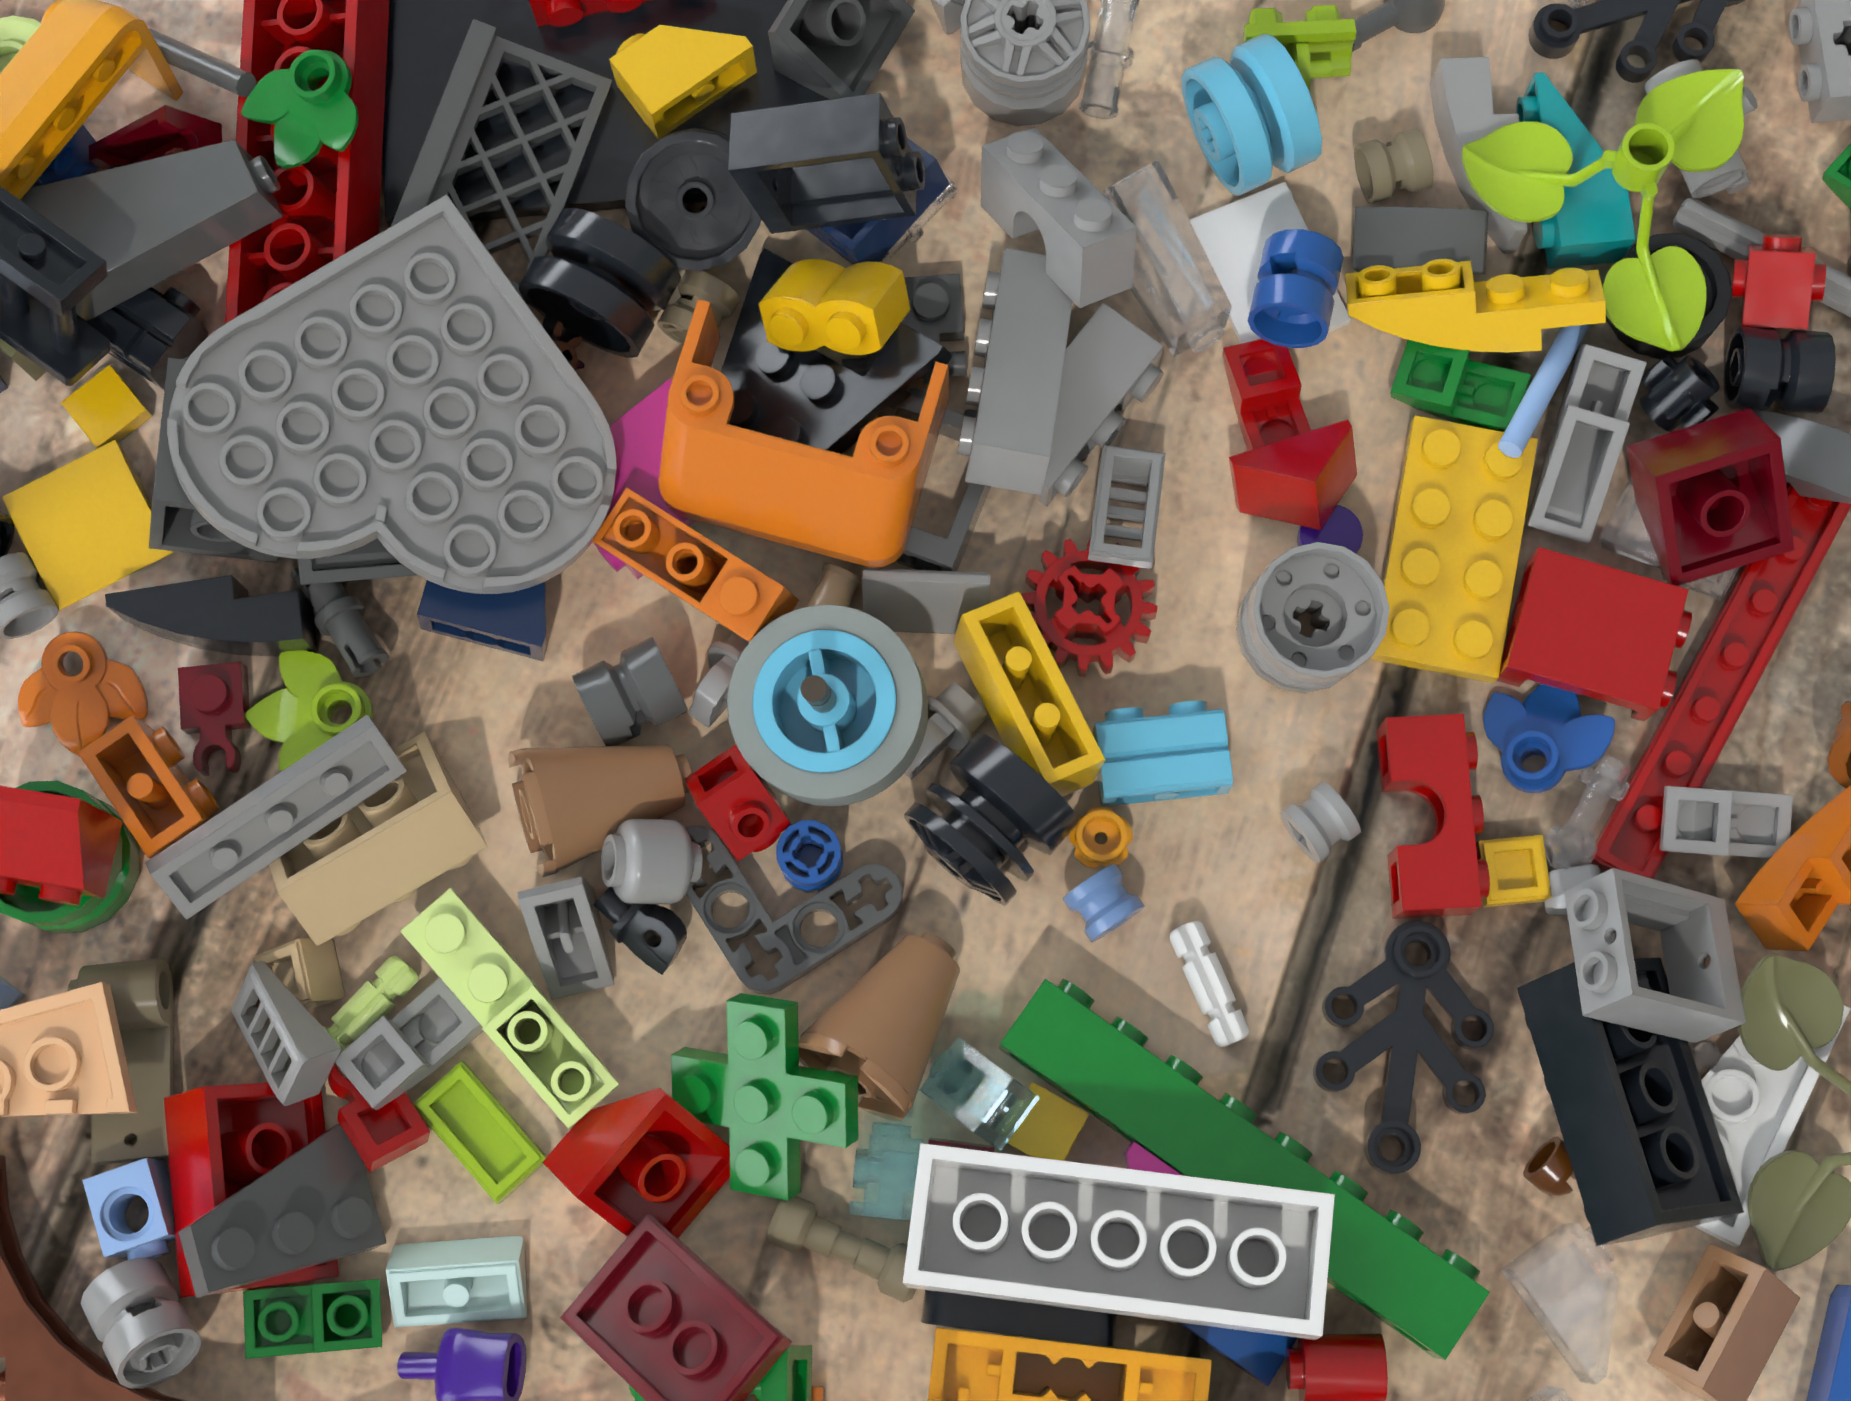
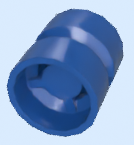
M1286 229L1276 232L1267 238L1257 275L1259 282L1256 283L1247 320L1250 329L1261 339L1274 345L1288 348H1307L1318 345L1325 340L1329 331L1335 302L1333 295H1335L1344 259L1341 248L1332 239L1320 233L1304 229Z

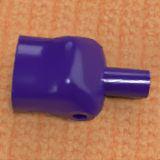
M450 1328L442 1336L438 1353L403 1352L397 1363L398 1375L402 1379L434 1380L437 1401H519L526 1373L525 1341L521 1335L516 1333H487L471 1329Z

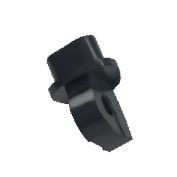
M609 887L593 905L615 924L609 931L618 943L623 942L639 959L661 975L677 958L687 938L685 925L672 910L656 904L624 903L615 894L613 887Z

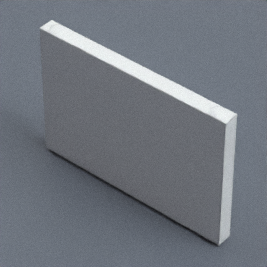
M1286 182L1190 219L1185 224L1187 235L1193 241L1240 344L1261 339L1250 329L1247 320L1256 283L1259 282L1257 275L1266 239L1272 234L1286 229L1308 230L1292 197V191L1288 188ZM1337 290L1335 295H1333L1335 302L1328 332L1346 326L1351 321L1348 309L1345 308Z

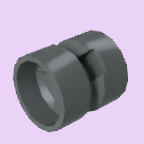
M653 637L622 651L618 665L612 666L603 660L572 675L575 686L605 746H618L639 736L641 724L645 721L659 726L689 711Z

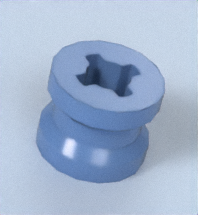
M1116 863L1107 866L1086 879L1063 897V901L1069 910L1079 912L1086 922L1084 932L1091 943L1112 932L1145 907L1139 896L1129 894L1121 883L1123 873Z

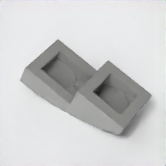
M1664 786L1660 850L1722 856L1771 858L1781 845L1790 838L1793 795Z
M439 977L394 1018L390 1020L382 1016L342 1051L335 1063L373 1109L378 1110L446 1063L481 1034L483 1027Z

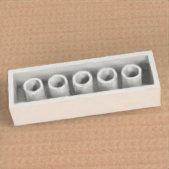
M920 1143L903 1284L907 1288L1316 1340L1323 1335L1335 1194Z

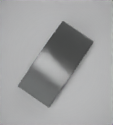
M1355 207L1352 269L1360 272L1367 267L1375 265L1403 268L1422 266L1435 259H1451L1456 262L1471 261L1473 275H1485L1489 213L1484 210L1434 207Z
M1752 409L1781 438L1786 482H1789L1800 496L1851 504V433L1790 415Z

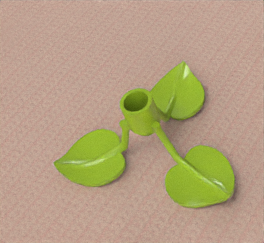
M1739 69L1704 70L1682 75L1658 85L1643 98L1636 113L1635 126L1627 131L1618 150H1605L1601 158L1576 173L1567 174L1572 165L1573 154L1569 143L1562 134L1547 124L1524 121L1502 126L1481 139L1466 143L1461 152L1466 176L1477 195L1491 209L1508 219L1526 223L1540 222L1553 218L1563 206L1564 186H1578L1606 168L1612 169L1614 179L1620 186L1629 191L1641 192L1642 203L1636 243L1638 258H1626L1618 261L1605 276L1602 288L1606 301V315L1616 328L1634 339L1671 352L1683 350L1692 341L1702 323L1706 307V283L1701 267L1685 249L1677 246H1668L1650 255L1649 237L1654 199L1658 193L1657 184L1661 180L1670 161L1684 171L1705 172L1723 166L1733 157L1741 143L1744 130L1743 71Z

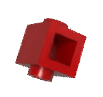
M1782 234L1763 235L1762 245H1748L1747 260H1734L1731 286L1732 297L1743 298L1741 310L1742 326L1808 330L1811 301H1823L1826 263H1815L1816 252L1813 247H1802L1803 237Z
M736 744L685 778L697 807L737 861H740L752 852H760L767 849L777 841L781 832L792 825L775 793L767 782L747 763Z

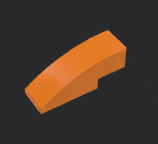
M1851 786L1821 808L1786 840L1757 872L1734 903L1765 949L1809 951L1837 905H1851Z

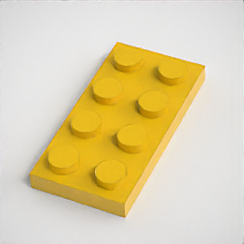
M1414 415L1409 427L1382 581L1390 608L1386 635L1370 660L1493 684L1497 681L1500 673L1535 461L1537 438L1531 437L1521 456L1512 458L1504 455L1498 448V443L1504 432Z

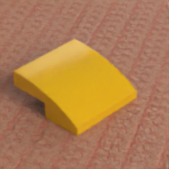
M117 439L2 497L25 548L59 611L175 552L149 548L152 507L146 498L148 493Z

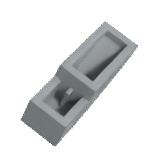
M1489 57L1441 58L1431 80L1430 91L1435 124L1446 161L1470 209L1484 210L1489 213L1488 235L1502 253H1515L1528 230L1527 223L1514 221L1498 214L1477 195L1466 176L1461 152L1466 143L1481 139L1502 126L1519 122V114H1494Z
M1588 344L1579 346L1543 462L1527 523L1528 526L1590 544L1630 423L1627 421L1647 362Z

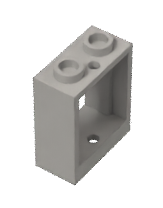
M1611 868L1564 891L1583 1016L1693 1043L1700 1042L1746 1023L1725 899ZM1629 923L1660 931L1670 994L1638 986ZM1710 955L1711 962L1706 968L1705 960Z

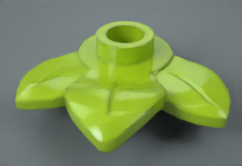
M295 650L279 654V669L286 688L264 698L245 714L248 722L262 736L273 742L283 744L278 760L279 769L283 771L367 714L372 720L373 706L368 695L359 686L342 681L335 664L329 658L306 650ZM342 705L351 706L352 715L347 722L343 724L333 723L332 715L338 707Z

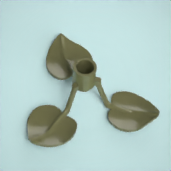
M1775 953L1763 957L1750 972L1741 991L1746 1023L1738 1026V1031L1747 1052L1755 1061L1775 1071L1789 1068L1802 1056L1807 1065L1851 1097V1081L1821 1060L1813 1050V1048L1825 1046L1832 1041L1841 1026L1844 1007L1838 987L1824 971L1812 964L1786 958ZM1789 1150L1771 1157L1756 1172L1748 1192V1214L1761 1257L1770 1269L1779 1271L1803 1263L1827 1247L1844 1230L1851 1218V1182L1846 1177L1833 1172V1170L1841 1166L1851 1165V1152L1828 1155L1818 1164L1811 1155L1803 1151Z

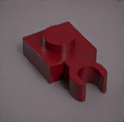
M239 661L178 668L181 730L186 734L200 733V740L193 752L195 769L204 776H210L209 757L217 750H225L226 769L232 773H238L241 767V755L238 747L232 741V730L251 728L245 716L246 712L250 709L247 666Z

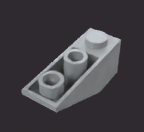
M1104 302L1066 348L1051 456L1039 500L1046 507L1058 492L1065 497L1072 493L1088 470V466L1083 463L1086 457L1096 445L1103 449V445H1110L1126 422V419L1121 416L1122 412L1134 397L1140 402L1145 401L1164 374L1158 368L1164 346Z

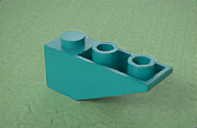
M1544 72L1534 73L1524 96L1517 99L1516 114H1519V122H1540L1557 129L1569 143L1573 154L1572 165L1567 174L1576 173L1601 158L1604 151ZM1606 168L1578 186H1564V203L1559 213L1553 218L1533 222L1535 243L1538 249L1545 248L1548 269L1616 263L1629 251L1636 240L1629 193L1627 189L1616 182L1612 169Z

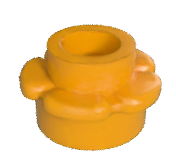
M1103 806L1090 808L1083 818L1078 817L1079 822L1077 826L1069 833V841L1072 845H1075L1074 855L1082 865L1091 869H1096L1102 865L1107 867L1114 863L1118 866L1127 858V845L1132 842L1133 833L1129 822L1124 817L1118 816L1111 808ZM1104 833L1107 837L1106 843H1096L1095 835Z

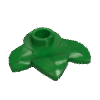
M308 50L300 54L293 61L290 69L269 72L250 92L241 113L245 118L252 121L275 124L274 153L276 163L280 168L298 167L309 162L319 153L323 143L331 149L340 152L347 148L358 127V109L348 95L352 84L350 68L334 52L328 50ZM328 77L325 84L317 89L318 83L323 78Z

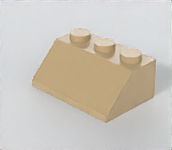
M425 731L393 749L407 770L406 773L269 864L278 894L317 947L335 936L348 934L362 920L389 904L399 903L408 899L420 886L448 870H455L466 865L475 854L488 847L474 815Z

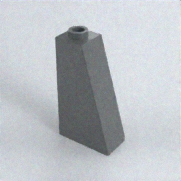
M236 140L32 187L21 199L22 202L106 261L107 277L76 304V314L85 321L91 320L283 217L273 194L280 190L281 187L271 166L262 155L253 158Z

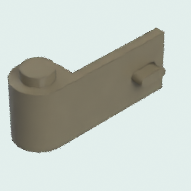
M156 958L83 966L79 971L78 978L70 981L68 991L99 982L110 984L137 1113L92 1114L91 1163L94 1165L134 1162L144 1158H169L164 1098L174 1095V990L169 965L165 959Z

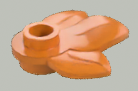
M77 631L60 634L47 644L42 655V668L23 682L18 695V711L22 725L24 727H37L51 722L53 732L60 743L77 756H79V751L105 734L109 725V717L127 719L133 715L138 719H144L148 713L146 692L133 668L121 662L108 659L104 647L96 638L87 633ZM71 651L79 654L83 660V669L76 676L69 674L63 666L64 657Z

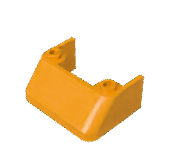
M57 0L48 7L43 15L40 27L0 73L1 187L21 200L128 69L173 100L177 101L184 92L148 26L142 19L122 6L98 0Z

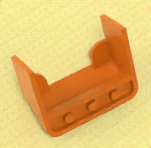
M698 299L668 393L658 478L659 490L667 507L675 514L684 518L866 567L880 568L895 562L906 548L950 399L948 365L935 362L918 422L897 416L879 417L868 423L861 431L853 457L729 424L735 403L734 392L727 377L711 367L720 335L711 303Z

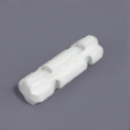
M1192 921L1175 928L1170 933L1171 944L1177 957H1183L1186 964L1183 965L1182 969L1202 1014H1208L1211 1022L1207 1026L1215 1044L1219 1047H1226L1244 1039L1249 1034V1027L1241 1009L1237 1011L1234 1009L1232 1003L1236 1001V998L1216 953L1210 954L1207 946L1211 944L1204 925L1200 921Z

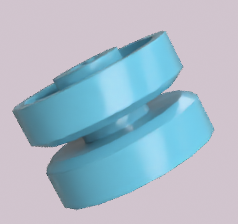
M1263 33L1235 46L1231 53L1230 64L1222 58L1213 56L1185 69L1181 76L1182 94L1190 124L1206 161L1218 180L1230 193L1240 196L1266 184L1272 176L1273 166L1280 171L1290 173L1316 161L1321 155L1322 136L1310 92L1297 65L1285 47L1273 35Z

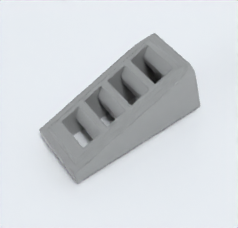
M1103 445L1088 560L1152 568L1166 453ZM1111 482L1144 486L1147 489L1146 492L1114 488L1111 487ZM1109 500L1145 505V508L1140 510L1108 505ZM1106 519L1143 523V527L1138 529L1106 524ZM1104 536L1140 541L1141 547L1136 548L1103 543Z
M263 961L252 963L234 1001L231 1012L272 1091L284 1106L318 1095L342 1048ZM258 998H259L260 1001H261V1003H260L259 1007L257 1008V1007L255 1006V1004H256V1002H257V1000H258Z

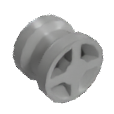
M1323 781L1311 789L1310 798L1303 804H1290L1280 812L1281 819L1294 841L1311 860L1318 864L1330 855L1331 846L1339 840L1350 841L1361 832L1360 825L1349 806L1329 784Z

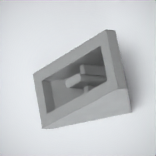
M582 876L517 892L518 902L551 1000L614 985V976L600 912L593 906L597 901L595 890Z

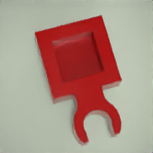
M334 1063L328 1075L329 1086L338 1097L349 1102V1104L339 1108L337 1121L369 1172L428 1142L430 1130L405 1092L380 1109L375 1110L350 1080L344 1078L339 1073Z

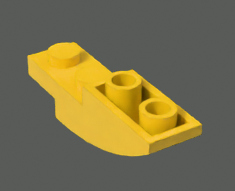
M1435 259L1422 266L1391 268L1384 265L1367 267L1360 272L1345 273L1349 316L1389 334L1437 347L1503 353L1542 351L1541 329L1606 323V301L1599 270L1585 271L1579 268H1564L1549 275L1520 277L1512 274H1503L1492 277L1488 281L1474 282L1471 261L1456 262L1451 259Z

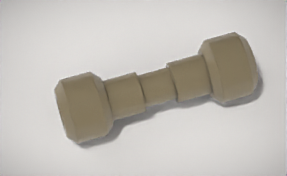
M796 1195L788 1201L780 1200L767 1230V1236L771 1244L792 1253L805 1247L828 1258L830 1255L854 1265V1270L877 1279L881 1293L903 1303L913 1299L917 1289L907 1288L903 1284L907 1252L906 1244L900 1243L890 1249L868 1238L864 1241L842 1231L841 1226L817 1216L818 1212L815 1204Z

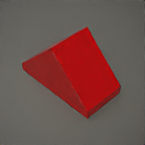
M1348 419L1229 457L1235 503L1239 512L1321 530L1357 476L1353 429Z

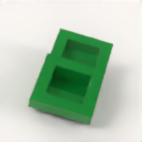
M1407 340L1390 394L1392 398L1409 406L1454 423L1505 432L1532 382V377L1529 373L1470 360L1469 350L1443 348Z

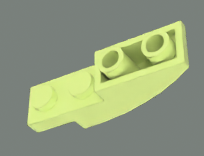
M449 888L400 931L481 1024L482 1030L568 1129L620 1085L544 992L453 889Z

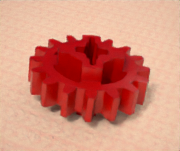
M1070 538L1064 540L1063 557L1058 559L1048 550L1042 553L1041 563L1045 572L1042 573L1029 569L1025 578V583L1036 592H1026L1021 595L1029 611L1034 612L1031 615L1048 648L1056 652L1054 660L1059 670L1070 659L1077 661L1078 676H1086L1090 662H1098L1106 675L1112 672L1114 655L1118 654L1128 663L1134 660L1136 651L1131 640L1147 644L1152 631L1140 621H1149L1156 618L1158 606L1143 601V599L1153 594L1155 584L1153 580L1138 581L1136 579L1141 571V567L1088 560L1090 539L1087 549L1085 551H1078ZM1078 569H1096L1104 573L1102 575L1081 573ZM1053 587L1056 590L1055 595L1062 602V607L1054 613V617L1049 621L1045 600L1050 588ZM1126 593L1130 603V618L1124 627L1121 624L1120 616L1114 611V607L1121 600V596ZM1080 597L1086 603H1090L1094 599L1100 601L1098 615L1096 616L1090 610L1078 614L1076 612L1078 598ZM1074 638L1094 639L1098 644L1082 645L1071 642V640Z

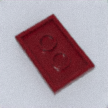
M650 1213L645 1215L560 1317L645 1401H745L792 1343L784 1333Z

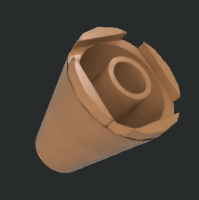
M670 745L522 748L509 752V768L522 765L523 774L521 775L523 781L512 783L529 851L534 853L543 850L547 862L536 866L539 875L542 877L556 874L602 850L607 835L615 834L619 825L626 820L661 819L684 807L685 793L690 792L685 778L692 774L688 760L684 754L675 756Z
M925 932L921 937L915 935L905 936L801 1034L799 1039V1061L804 1067L858 1075V1095L863 1097L858 1107L887 1120L902 1121L913 1107L960 973V967L953 959L956 955L955 950L946 941L931 933Z

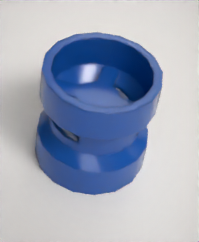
M801 820L790 825L781 834L776 846L777 861L786 881L795 889L806 893L821 892L839 879L843 869V852L835 832L826 824L816 820Z

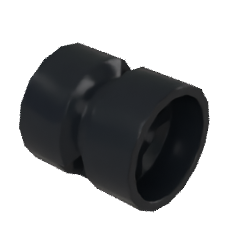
M1744 326L1735 328L1728 344L1724 364L1723 383L1726 404L1729 408L1766 410L1776 401L1781 410L1785 412L1814 414L1823 412L1828 404L1835 377L1836 356L1832 335L1829 332L1792 330L1788 332L1784 339H1781L1779 333L1774 328Z

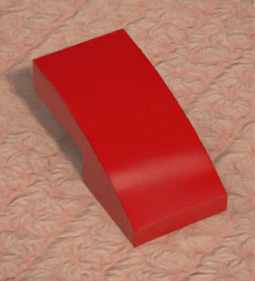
M1259 339L1223 348L1222 356L1247 451L1311 431L1299 399L1302 384L1288 347L1274 345Z

